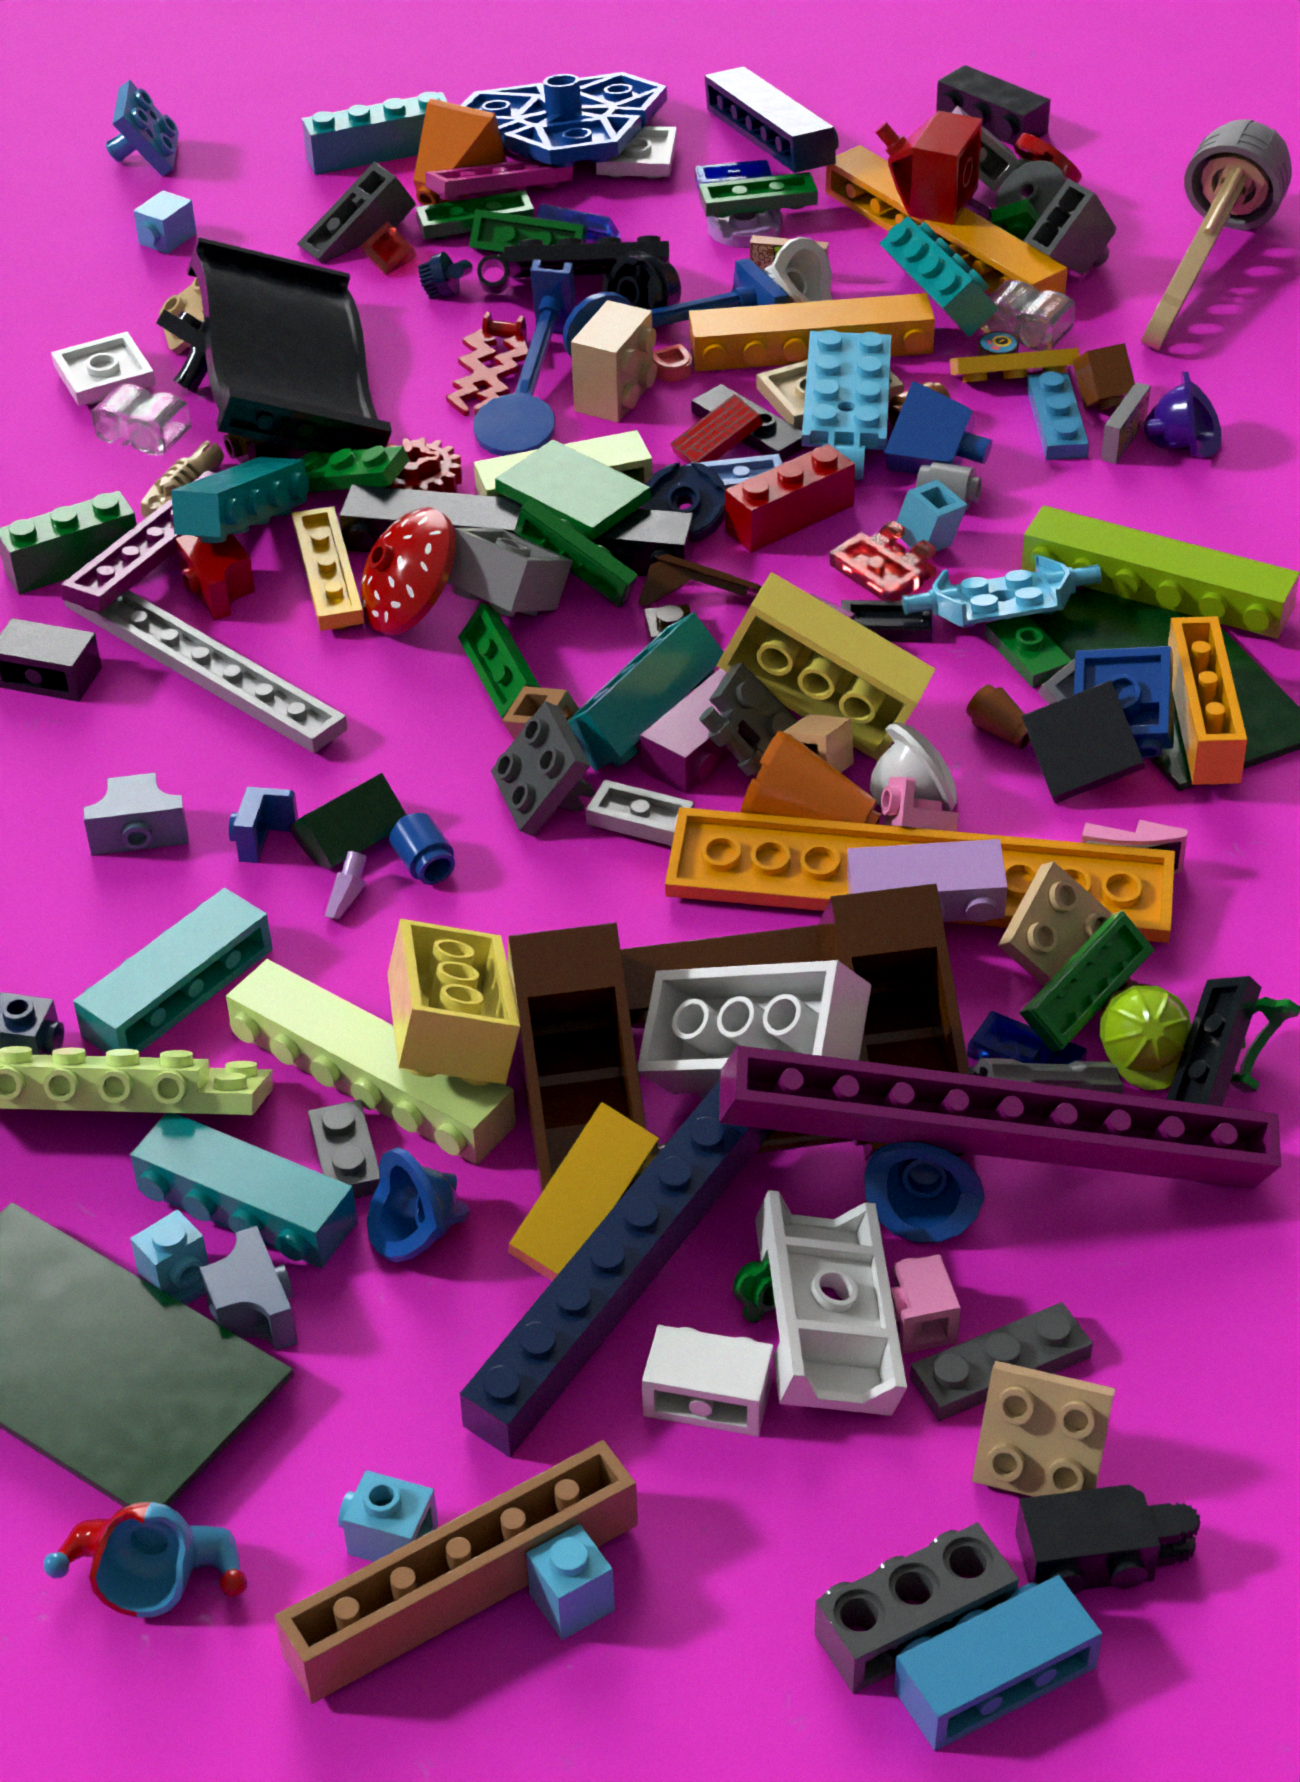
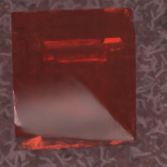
M388 221L360 246L363 255L385 275L390 274L417 256L414 248Z

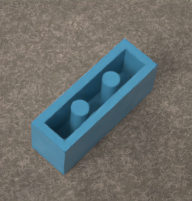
M1060 1575L1039 1585L1037 1583H1028L1017 1589L1007 1601L987 1611L982 1609L974 1610L961 1618L955 1627L933 1638L927 1636L918 1638L907 1645L901 1654L896 1656L894 1691L934 1751H937L1097 1668L1102 1632Z

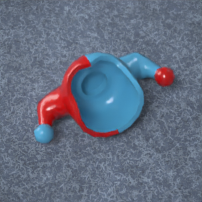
M156 1502L134 1503L118 1510L110 1519H92L77 1523L58 1552L46 1555L43 1569L48 1576L53 1579L62 1578L67 1575L70 1563L81 1557H93L89 1574L93 1592L103 1604L116 1612L137 1618L156 1617L169 1612L180 1601L188 1584L191 1571L208 1566L217 1568L223 1574L220 1579V1585L223 1593L227 1596H239L247 1588L246 1577L240 1571L236 1540L231 1531L213 1526H189L177 1511L167 1505Z

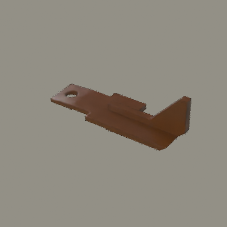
M664 554L657 557L658 562L650 565L638 604L648 607L693 580L745 597L747 591L758 594L762 586L719 570Z

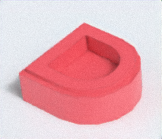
M680 343L653 351V363L657 366L656 377L658 379L676 382L684 380L691 375L692 356L683 344Z

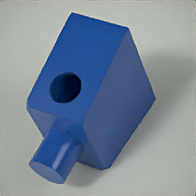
M912 381L884 455L887 469L918 474L922 465L931 466L933 462L960 465L962 458L985 464L991 450L992 440L972 434L975 424L973 411L969 407L918 382Z

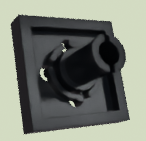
M164 309L156 324L190 344L189 348L192 349L173 381L196 394L197 389L208 372L204 321L195 318L183 310L176 316Z

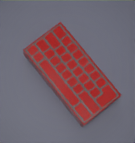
M734 394L670 444L673 452L687 465L691 462L716 461L763 425L760 415Z

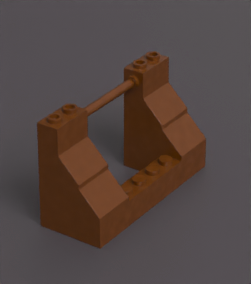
M937 883L830 896L818 925L620 949L617 922L509 935L507 966L520 1023L516 1049L533 1136L540 1195L601 1102L646 1129L632 1028H645L656 971L838 960L871 984L859 1061L968 1074L969 1066ZM773 1130L755 1154L854 1141L855 1146L863 1145L865 1160H868V1157L877 1149L888 1144ZM657 1143L653 1154L657 1156L667 1143L660 1144V1146ZM952 1152V1153H953L954 1155H956L957 1157L963 1156V1155H966V1154H967V1153Z

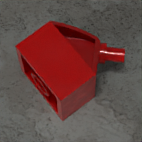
M937 111L907 139L903 135L898 136L887 122L883 123L875 133L887 146L885 151L889 155L888 166L908 215L910 217L954 225L978 189L982 119Z

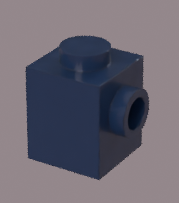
M0 992V1049L10 1046H25L32 1048V1055H52L53 1050L62 1047L64 1025L58 1021L53 999Z

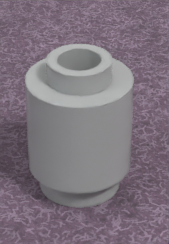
M933 462L931 466L922 465L920 467L916 487L938 479L968 504L966 510L969 509L972 502L977 503L979 501L982 478L976 477L974 467Z

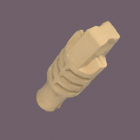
M205 441L189 458L178 459L152 485L141 501V515L147 518L172 498L171 490L193 482L207 470L213 471L224 460L222 449L216 443H213L205 452L210 446V441Z

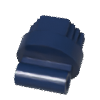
M438 253L431 256L429 262L418 265V269H420L418 271L420 274L419 278H422L420 279L421 286L424 287V291L429 295V299L441 295L445 298L457 295L460 291L459 278L469 275L473 270V266L468 260L453 263L447 253Z

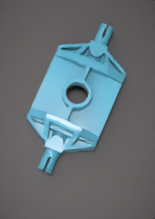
M1035 555L1036 572L1014 570L1008 572L1005 577L993 579L971 577L964 579L961 584L952 585L949 581L948 570L946 569L942 570L933 583L932 589L928 590V592L908 596L903 595L902 605L905 615L931 610L934 616L939 615L963 628L973 627L976 623L1011 619L1031 614L1043 613V615H1049L1064 609L1071 593H1076L1075 587L1096 583L1101 584V570L1098 564L1072 569V567H1066L1065 564L1045 556Z

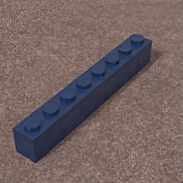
M720 1080L459 1393L463 1427L508 1457L514 1454L773 1132L770 1129L719 1123Z

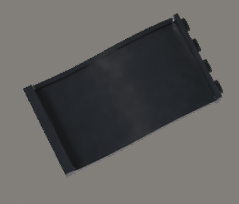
M198 237L187 274L197 277L201 291L208 376L213 398L219 409L216 421L218 432L312 452L316 451L318 453L337 452L342 449H350L351 451L363 450L374 446H383L385 448L392 429L390 422L378 420L372 404L360 316L355 301L348 290L350 274Z

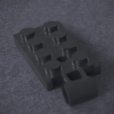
M654 235L640 236L637 238V242H621L619 237H602L598 239V243L582 244V239L564 238L559 240L558 245H543L542 240L527 239L520 241V246H504L503 254L484 257L478 264L477 274L480 285L486 292L499 294L507 289L510 278H531L530 269L533 260H541L542 269L563 270L565 262L573 263L574 276L604 275L611 273L614 264L617 262L616 258L633 250L643 251L669 262V241H661V237ZM491 267H498L504 271V276L497 282H489L483 278V275Z

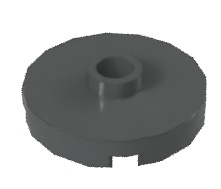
M1043 160L1028 162L1015 169L1004 180L997 194L996 208L1028 199L1041 216L1066 182L1067 176L1052 162Z

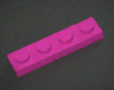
M521 160L426 172V188L440 194V198L444 200H460L463 194L471 193L477 196H491L495 194V190L502 189L509 192L526 190L527 186L534 185L541 188H555L558 186V182L572 181L573 166L561 168L550 164L543 165L532 160Z

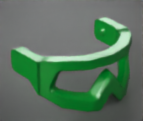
M1265 996L1257 1000L1253 1014L1261 1011L1269 1022L1248 1048L1241 1063L1239 1073L1233 1072L1230 1084L1243 1093L1257 1092L1260 1083L1251 1077V1072L1257 1056L1266 1042L1286 1019L1299 1015L1300 1006L1286 998L1275 1000ZM1245 1039L1241 1049L1246 1047Z

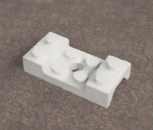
M768 1190L755 1218L761 1263H764L769 1258L780 1342L773 1355L779 1404L892 1416L907 1389L876 1203L864 1202L836 1219L791 1214L780 1192ZM820 1287L834 1289L835 1293L844 1300H835L828 1297Z

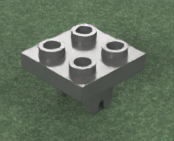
M547 701L525 723L523 730L506 752L500 755L491 770L519 831L531 836H535L557 808L581 811L584 809V805L578 797H593L595 795L592 785L581 778L590 767L585 754L561 708Z

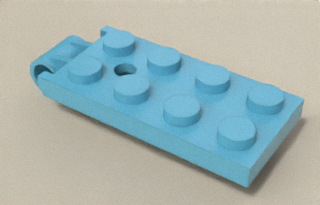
M810 331L802 446L822 447L830 444L855 463L854 480H863L865 449H886L891 335L878 334L876 332Z

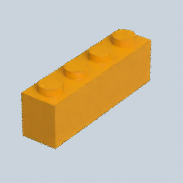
M1218 616L1171 618L1168 646H1171L1173 652L1172 692L1192 785L1241 783L1247 736Z

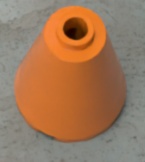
M782 731L776 733L759 762L762 764L757 778H752L740 811L741 813L878 825L882 813L875 811L876 799L791 734H786Z

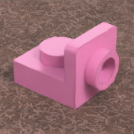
M889 778L888 786L884 788L881 796V811L885 815L884 825L957 832L959 813L942 811V801L914 799L915 778Z

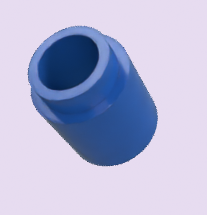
M426 813L408 814L397 821L390 833L389 842L411 876L428 885L436 884L446 879L455 867L454 850L431 816Z

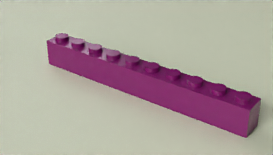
M740 1045L736 1046L721 1069L719 1123L885 1144L901 1141L921 1142L951 1152L1255 1188L1281 1167L1279 1119L1276 1113Z

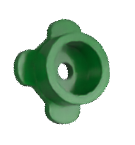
M769 1258L764 1263H761V1261L747 1263L739 1270L733 1282L734 1297L745 1305L742 1315L752 1323L758 1322L765 1312L776 1309Z

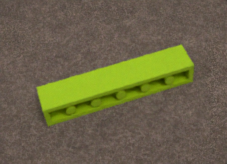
M1045 505L1041 507L1024 533L1021 570L1036 572L1035 555L1045 556L1065 564L1066 567H1072V569L1098 564L1101 570V584L1096 583L1084 585L1083 587L1195 617L1218 616L1220 624L1278 639L1295 606L1300 576L1298 571Z

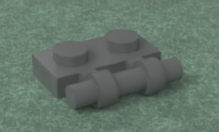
M743 662L730 667L709 699L721 714L713 707H709L699 717L700 722L709 730L708 737L718 747L725 746L738 760L737 766L746 776L753 775L755 778H757L762 764L759 762L778 731L783 732L798 722ZM738 730L749 741V744L740 736Z

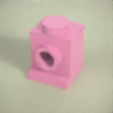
M940 1254L922 1258H906L897 1262L891 1270L894 1287H891L890 1290L896 1322H900L899 1343L902 1355L957 1344L961 1307Z

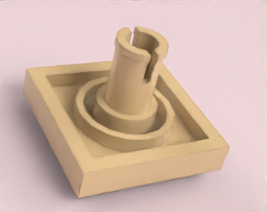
M1054 861L1042 864L1001 938L998 947L1045 986L1105 923L1112 913Z
M995 1361L990 1377L972 1482L1033 1497L1096 1489L1116 1388Z

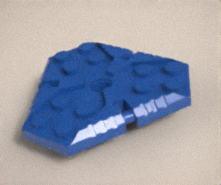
M624 72L582 78L571 74H558L545 78L543 84L536 83L476 91L461 105L495 113L503 148L512 154L528 158L543 165L550 164L562 168L574 165L575 161L590 160L591 162L600 163L610 160L612 156H618L667 101V86Z

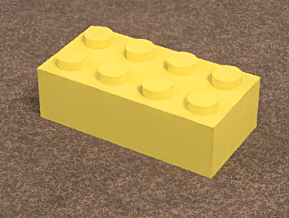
M773 572L769 574L716 665L728 672L731 666L743 662L785 707L802 717L813 714L851 718L853 747L877 761L893 742L885 729L892 723L901 722L905 724L936 670L934 667Z
M400 918L387 973L398 1068L407 1069L412 1074L422 1077H432L436 1074L460 1077L463 1081L473 1085H487L490 1082L506 1085L520 1030V1023L501 935Z

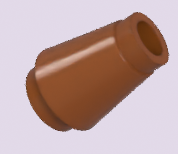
M987 684L974 694L966 710V713L972 718L974 726L1015 745L1019 749H1023L1031 742L1021 717L1025 713L1002 687L994 688L992 685Z

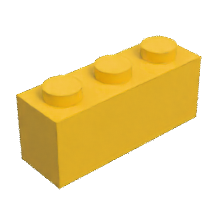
M601 1102L509 1242L508 1253L553 1281L656 1157L653 1153L656 1150L659 1138Z

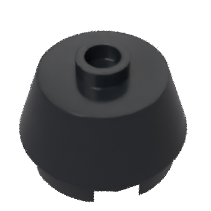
M633 250L616 258L617 262L614 264L611 273L604 274L602 292H616L626 297L634 307L651 310L679 304L681 298L680 278L675 268L664 259L643 251Z

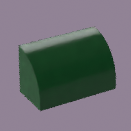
M380 773L307 813L288 826L303 851L315 863L324 868H332L345 861L348 851L359 853L389 836L397 821L407 814L383 773Z

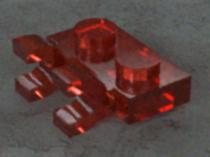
M891 520L872 537L861 531L829 552L830 566L881 600L899 601L903 595L907 596L923 585V581L936 575V567L927 562L929 558L936 554V547L923 539L905 554V547L896 542L897 539L905 535V527Z

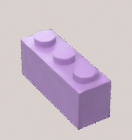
M1000 839L847 848L848 894L937 883L943 922L968 920L983 922L990 919L1005 918L1007 882Z

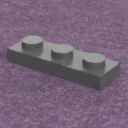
M1060 1302L912 1363L910 1379L938 1421H941L986 1402L992 1367L995 1361L1053 1374L1091 1358L1093 1343L1064 1303Z

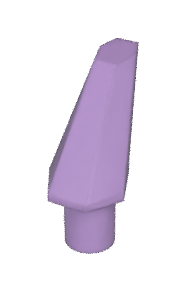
M348 851L342 873H337L324 917L339 920L365 887L366 881L362 880L361 876L367 856Z

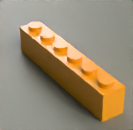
M927 293L689 311V346L695 372L788 365L808 360L810 331L876 332L878 334L891 335L890 357L932 354L934 347L935 317Z

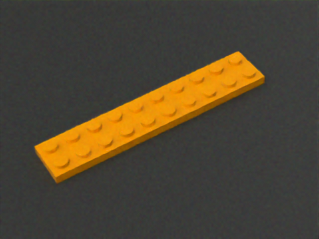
M679 807L665 881V894L667 897L824 911L830 896L848 894L847 848L1000 839L1007 882L1005 918L990 919L983 922L968 920L948 923L1007 928L1040 866L1054 861L1112 914L1123 910L1147 941L1169 943L1175 851Z

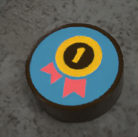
M994 331L986 333L979 338L978 356L1018 353L1019 341L1014 335L1007 332Z

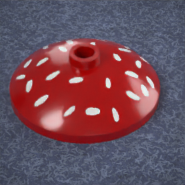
M429 507L409 512L397 519L372 547L364 566L360 598L364 617L373 629L385 635L403 633L421 621L438 600L450 576L456 551L455 529L451 520L444 513Z

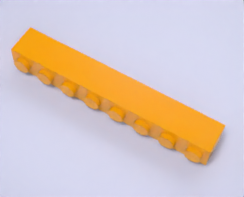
M859 145L836 155V164L826 166V193L888 232L907 216L918 226L925 222L971 269H974L990 286L986 292L1028 318H1032L1065 302L1067 267L966 207L954 225L910 217L895 187L888 161L865 147Z

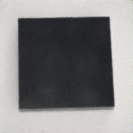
M1111 680L1021 716L1054 803L1061 802L1146 768Z

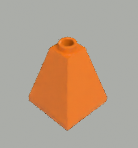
M432 98L429 99L426 106L413 179L417 192L416 198L423 206L458 201L441 199L440 194L426 188V172L507 162L495 113ZM463 194L462 198L468 196L469 194Z

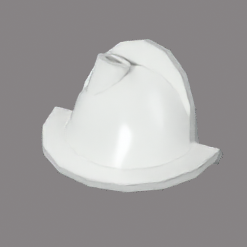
M797 237L788 241L777 253L773 264L766 267L763 271L789 295L788 302L781 304L833 300L830 292L832 272L829 258L823 247L811 238Z
M901 722L889 724L885 730L892 738L894 744L879 758L871 774L870 791L873 798L877 800V805L881 807L882 792L888 786L890 777H912L916 779L914 799L942 801L943 811L951 812L957 802L956 786L941 754L925 736L913 727Z

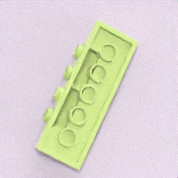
M10 1046L0 1049V1109L253 1115L273 1090V1069H257V1063L252 1061H232L226 1063L225 1068H209V1059H193V1053L186 1050L164 1051L160 1053V1058L139 1057V1051L134 1049L109 1050L106 1052V1056H86L85 1049L74 1047L55 1049L52 1051V1055H32V1048L25 1046Z

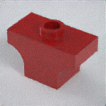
M233 534L228 535L227 540L220 543L200 542V538L192 535L175 538L184 585L190 595L196 594L214 620L230 616V606L236 599L255 592L250 556Z

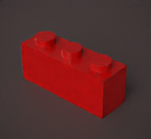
M826 444L726 489L725 532L752 553L854 506L855 463L830 444Z

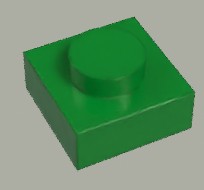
M1028 199L992 210V223L1020 240L1026 238L1041 217Z

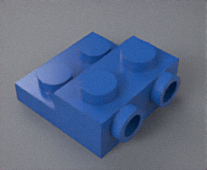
M1171 646L1077 650L1075 652L1074 695L1111 680L1142 758H1155L1161 755L1162 749H1173L1175 705L1172 699L1173 652Z

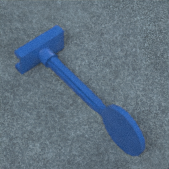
M749 258L735 261L733 289L730 293L651 309L652 328L689 320V311L780 304L788 302L789 295ZM599 292L585 298L573 309L566 320L562 335L564 349L571 358V341L604 303L609 300L632 306L626 297L616 292Z
M533 260L530 275L536 328L514 394H506L491 399L480 407L474 417V436L479 446L491 454L506 456L537 450L548 443L555 433V415L547 403L533 396L552 334L563 333L566 320L577 306L573 263L565 262L563 270L542 269L541 260Z

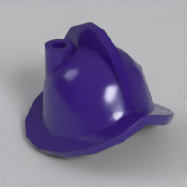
M1182 371L1181 384L1165 393L1158 404L1151 410L1145 419L1144 432L1148 440L1159 447L1179 448L1181 450L1190 449L1191 456L1206 458L1217 453L1221 445V426L1218 415L1209 398L1197 385L1190 381L1189 373Z

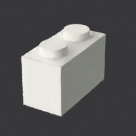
M658 1325L642 1378L643 1416L759 1437L773 1380V1344L757 1342L747 1337L733 1338L704 1333L689 1327L675 1328Z

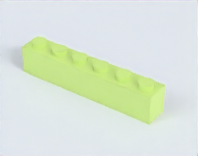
M268 959L226 995L230 1027L240 1040L246 1043H254L267 1050L280 1062L298 1067L314 1076L319 1083L326 1087H334L355 1100L360 1099L362 1107L369 1110L374 1109L396 1121L404 1130L416 1132L435 1142L450 1155H458L478 1165L516 1126L514 1090L505 1084L492 1082L487 1085H473L463 1081L460 1077L436 1074L432 1077H422L412 1074L407 1069L398 1068L393 1025Z

